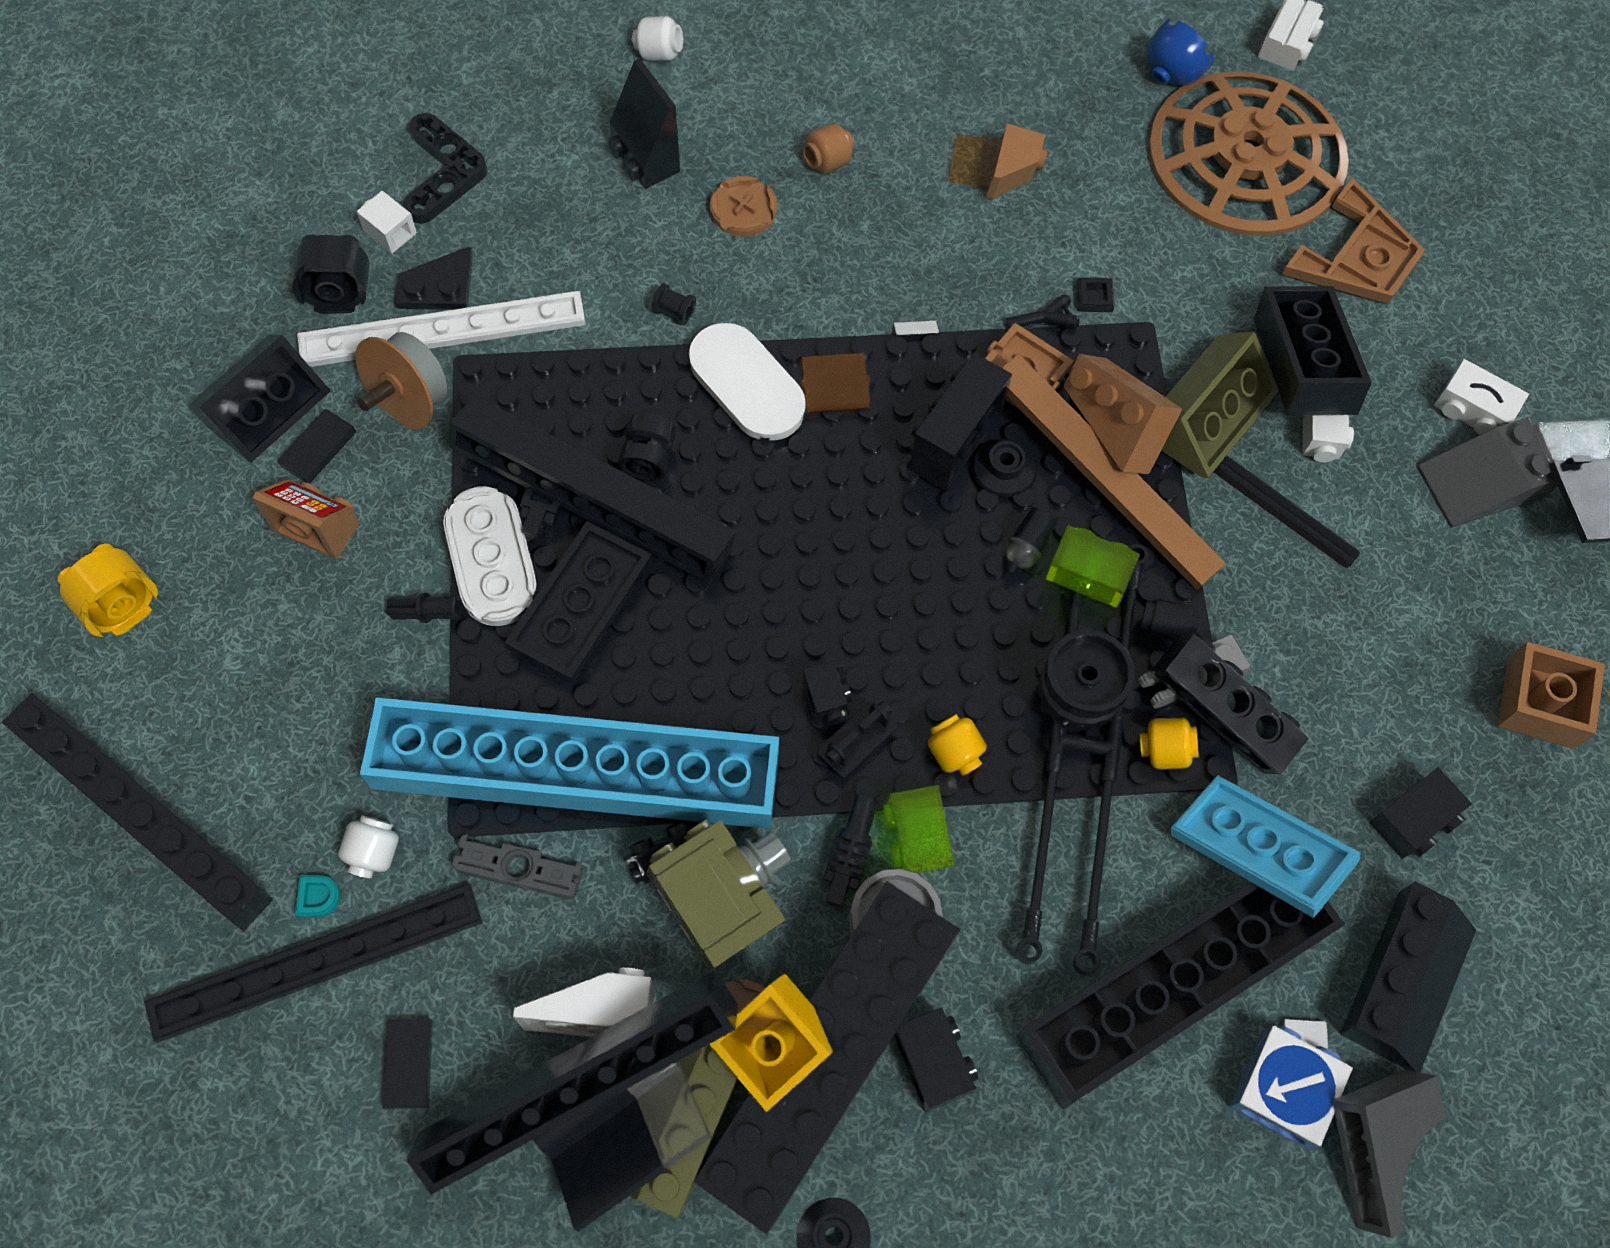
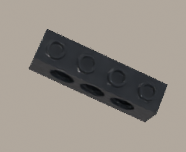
M1199 634L1178 636L1150 672L1264 774H1282L1309 739L1298 729L1300 727L1299 722L1291 715L1280 712L1270 703L1272 701L1271 697L1264 690L1251 686L1242 678L1244 675L1242 670L1234 663L1219 657L1214 652V645L1207 638ZM1201 667L1207 673V681L1204 685L1200 682L1198 675ZM1230 693H1232L1235 698V707L1233 710L1229 708L1227 703V699ZM1259 719L1263 723V733L1261 736L1256 731V723Z

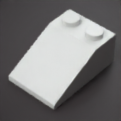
M620 968L619 974L606 973L514 1008L513 1017L525 1031L593 1037L653 1004L656 992L651 977L644 976L645 971L635 968Z

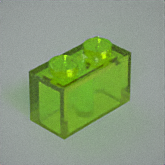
M1068 525L1046 579L1117 608L1140 554L1132 551L1125 544L1119 542L1112 543L1099 538L1088 529L1074 528Z
M939 785L891 793L887 797L888 804H883L882 809L886 828H893L896 844L890 845L894 868L921 873L955 866Z

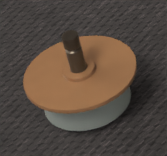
M405 332L395 333L387 341L378 337H368L359 343L356 349V365L363 385L368 392L357 399L359 407L363 411H368L377 404L408 429L419 430L426 427L432 419L433 406L442 402L447 395L446 377L434 354L423 342Z

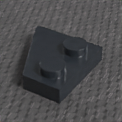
M471 247L463 248L399 273L395 302L397 309L454 310L468 308L473 258Z

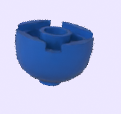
M1167 19L1156 30L1148 44L1147 59L1152 69L1151 75L1162 85L1168 83L1172 86H1186L1194 83L1207 72L1214 63L1213 53L1207 56L1204 51L1207 43L1194 29L1180 21L1173 26L1169 24L1171 19Z

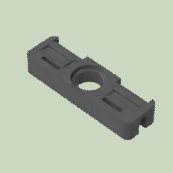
M463 835L460 838L458 844L460 852L459 855L454 856L452 863L457 873L568 900L575 898L583 874V868L579 861L574 866L555 860L543 859L542 852L505 843L500 848L474 841L470 842L468 835ZM518 857L527 859L530 866L524 876L514 878L508 874L507 866L510 861Z

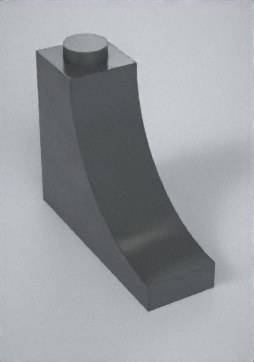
M1403 1070L1332 1100L1358 1229L1389 1238L1404 1232L1401 1205L1403 1184L1409 1162L1425 1134L1437 1123L1446 1119L1439 1079L1436 1075Z

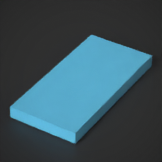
M1218 775L1171 827L1172 837L1313 918L1360 861L1359 851Z

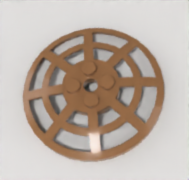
M1230 71L1201 77L1194 83L1180 87L1170 95L1159 109L1151 127L1149 139L1150 160L1154 173L1163 189L1187 213L1208 225L1224 231L1243 235L1267 236L1287 233L1302 228L1318 219L1332 206L1339 196L1347 177V146L1341 129L1332 115L1320 102L1304 90L1269 75ZM1227 80H1249L1265 83L1276 88L1273 92L1251 87L1233 88ZM1212 83L1218 90V92L1203 98L1192 110L1173 107L1177 99L1196 87ZM1290 93L1300 98L1312 107L1326 124L1313 123L1300 107L1286 98L1287 94ZM1239 96H1256L1268 99L1263 109L1245 107ZM1225 99L1231 109L1221 118L1202 113L1211 104ZM1281 105L1286 107L1303 124L1287 125L1276 115ZM1165 118L1185 121L1182 132L1184 152L1165 160L1161 142ZM1195 124L1214 129L1210 143L1195 148L1193 139ZM1320 136H1334L1337 142L1340 160L1336 178L1319 167L1322 155ZM1310 137L1312 147L1310 160L1293 151V138ZM1244 140H1254L1259 144V146L1254 147L1252 144L1246 143ZM1214 156L1218 164L1228 171L1224 179L1211 172L1201 160ZM1287 162L1303 171L1297 179L1281 186L1277 173L1286 166ZM1190 164L1193 171L1205 183L1217 190L1209 207L1187 193L1175 180L1171 171ZM1240 177L1251 180L1264 179L1267 189H1248L1236 186ZM1312 178L1329 190L1314 206L1299 214L1290 216L1285 197L1300 191ZM1230 196L1247 201H1271L1276 219L1247 220L1232 217L1221 212Z

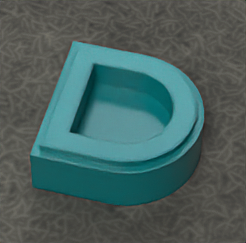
M299 875L295 916L297 918H323L332 914L337 909L341 900V892L338 885L327 876Z

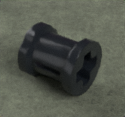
M662 283L654 294L651 311L655 314L662 312L678 320L679 324L685 326L695 310L697 298L691 294L684 296L671 290L668 284Z

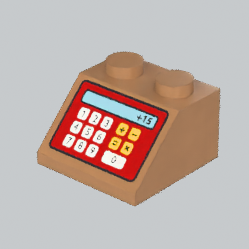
M286 479L256 491L252 497L272 531L336 560L360 524L352 504L337 496L331 499L322 495L319 489L306 482H302L300 485Z

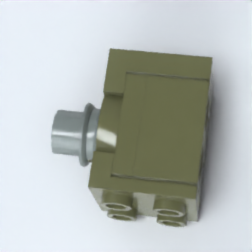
M705 820L686 833L687 836L684 837L686 842L675 848L671 842L655 852L649 860L651 865L646 872L647 877L653 882L654 888L695 952H699L698 956L708 971L714 969L786 920L766 888H764V885L767 883L775 884L773 874L791 863L788 852L773 832H769L755 843L745 838L743 845L738 847L721 820L713 825L708 820Z

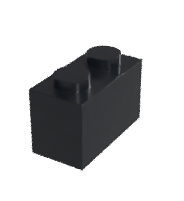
M1437 767L1369 823L1401 859H1404L1412 852L1420 857L1438 843L1432 837L1442 829L1446 834H1449L1466 820L1461 813L1472 803L1444 772Z
M941 1007L901 1024L894 1038L925 1113L972 1094L975 1091L974 1081L978 1080V1074L969 1056H962L956 1042L961 1040V1035L952 1016L946 1017Z

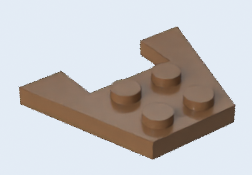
M1351 178L1336 198L1332 208L1360 223L1332 262L1301 245L1286 265L1282 275L1321 286H1333L1334 289L1389 304L1424 254L1425 249L1364 188Z

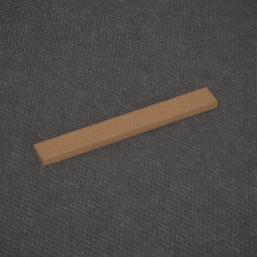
M1020 354L1002 367L1004 370L1012 373L1007 397L1196 590L1226 564L1137 473L1121 471L1092 427Z

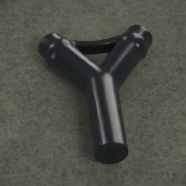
M1063 294L1040 311L1008 317L1006 322L1008 329L1014 323L1023 328L1042 324L1077 328L1080 324V318L1077 315L1071 314L1068 310L1071 299L1068 295Z

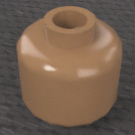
M835 123L827 124L807 134L805 144L802 147L804 160L811 169H815L822 174L829 173L849 163L852 158L854 141L851 134L840 125Z

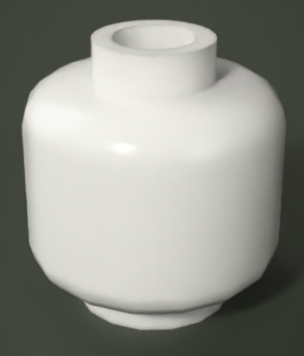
M668 16L645 17L639 22L637 30L633 31L632 42L635 50H639L641 57L646 61H671L682 50L683 33L680 25L676 24Z
M361 815L360 821H352L347 825L338 856L344 863L349 864L348 873L364 878H372L373 872H385L390 868L399 841L398 834L392 830V823Z

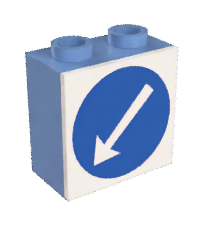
M1273 1025L1261 1032L1229 1107L1307 1150L1320 1147L1334 1115L1332 1100L1342 1095L1353 1067L1340 1061V1056L1335 1052L1320 1046L1315 1048L1300 1040L1301 1036L1294 1030L1285 1026L1278 1025L1276 1027Z

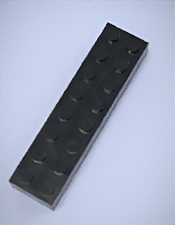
M886 881L809 1001L815 1008L832 1053L767 1112L750 1093L693 1182L767 1235L961 930Z
M1250 882L1023 1027L1016 1037L1064 1110L1344 926L1345 923L1329 901L1313 918Z

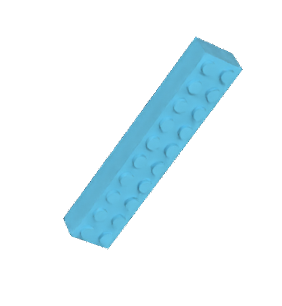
M376 697L360 776L372 790L697 822L708 820L709 823H716L721 820L723 824L771 829L779 756V737Z

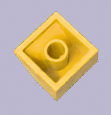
M786 974L771 983L737 1015L736 1029L710 1043V1046L766 1112L832 1053L815 1008Z

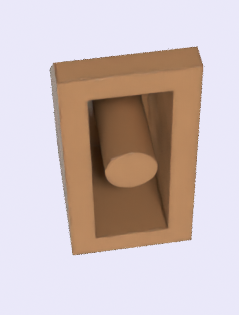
M1011 124L1006 125L998 146L986 197L993 199L1032 180L1036 169L1042 170L1048 150L1042 149L1045 134Z

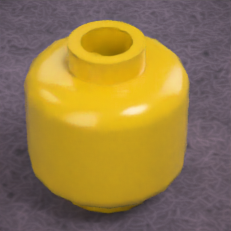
M955 714L930 729L932 736L929 738L927 745L944 772L952 773L959 770L963 776L982 765L979 757L986 751L987 745L970 718L959 719L958 715Z
M1184 717L1152 719L1148 724V733H1140L1141 756L1150 757L1151 765L1157 770L1185 769L1191 766L1193 758H1199L1197 727L1190 726L1189 721Z

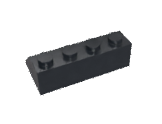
M1416 881L1398 893L1340 1033L1345 1038L1407 1071L1421 1073L1476 932L1475 927L1455 901Z

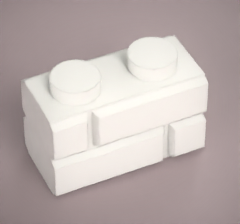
M1284 0L1263 42L1258 57L1291 71L1295 70L1298 61L1305 63L1314 44L1308 41L1309 39H1317L1324 24V21L1319 19L1323 10L1322 5L1310 0Z

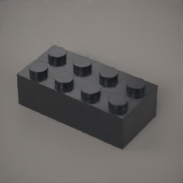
M1264 286L1254 316V322L1287 416L1358 415L1372 382L1334 287Z

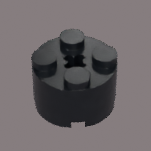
M310 234L304 236L297 250L292 290L296 299L303 305L305 301L313 305L314 311L320 314L352 313L355 311V306L360 303L363 305L366 300L370 263L366 252L360 247L359 240L351 235L340 237Z

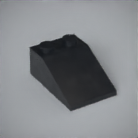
M639 58L632 64L609 122L611 138L608 139L613 154L617 158L622 156L626 161L625 166L632 180L636 181L639 179L645 189L679 173L680 159L676 105Z

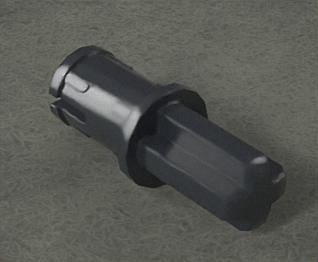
M421 593L418 597L389 598L387 600L386 614L393 620L418 619L421 623H428L431 619L459 620L463 615L464 607L459 595L430 596L428 593Z

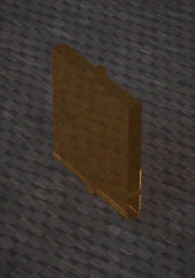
M957 134L948 182L971 185L974 189L978 187L988 188L1000 141L987 139V136H981L980 138Z
M864 353L802 357L804 379L801 381V388L805 389L807 412L870 407L868 391L870 376L866 375Z

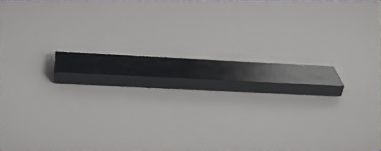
M470 883L146 1000L144 1003L153 1041L159 1043L482 924L483 921Z

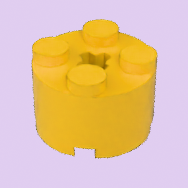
M107 543L97 546L92 553L78 560L73 566L63 569L57 579L61 585L60 596L63 602L92 635L97 637H103L101 633L112 632L117 636L127 632L151 613L152 608L149 604L153 596L156 600L158 596V589L155 583L127 552L114 548L111 544Z

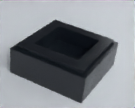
M1078 277V311L1113 312L1115 308L1113 278Z

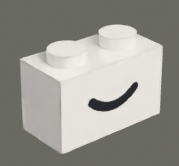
M1463 359L1434 406L1442 410L1446 417L1454 420L1459 419L1473 427L1481 435L1498 426L1513 422L1529 393Z

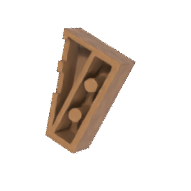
M1079 354L1063 387L1121 471L1149 474L1182 408L1107 358Z

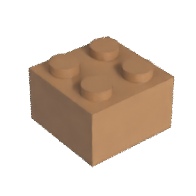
M1526 642L1507 660L1497 727L1568 748H1577L1596 734L1605 664Z

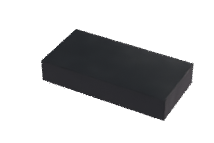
M325 409L278 460V463L282 468L303 482L310 484L353 437L356 430L353 425Z
M431 1019L388 1021L383 1108L385 1110L429 1108L433 1021Z

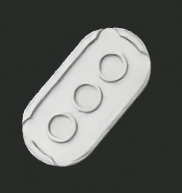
M720 323L711 325L696 335L689 351L691 370L697 380L743 432L757 439L763 437L769 438V440H780L790 436L800 427L805 412V396L801 387L749 330L736 324Z
M481 486L465 490L453 500L454 503L450 506L449 510L447 508L443 520L462 603L470 616L478 622L490 626L512 624L521 619L538 593L537 580L525 534L522 532L523 526L518 508L512 498L507 494L505 496L503 493L498 492L495 488Z

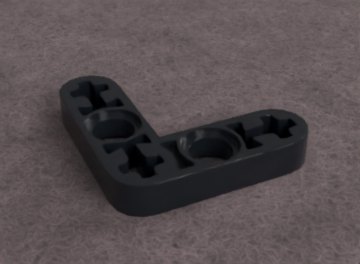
M421 113L414 116L409 124L413 140L444 166L405 198V209L411 213L413 222L419 224L428 223L436 218L487 175L485 157L439 118L430 113ZM420 128H431L435 138L433 139L432 135L426 130L420 131ZM452 144L457 146L453 153L445 154L440 152V149L445 145ZM464 157L465 162H467L470 166H475L477 164V168L475 170L470 167L466 169L462 158ZM444 183L455 185V188L450 192L443 193L438 191V187ZM415 205H426L427 208L424 210L422 208L415 209Z

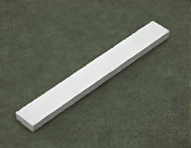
M580 291L301 332L297 333L299 355L310 367L356 360V349L361 341L368 337H378L387 341L398 332L413 335L431 349L586 324Z

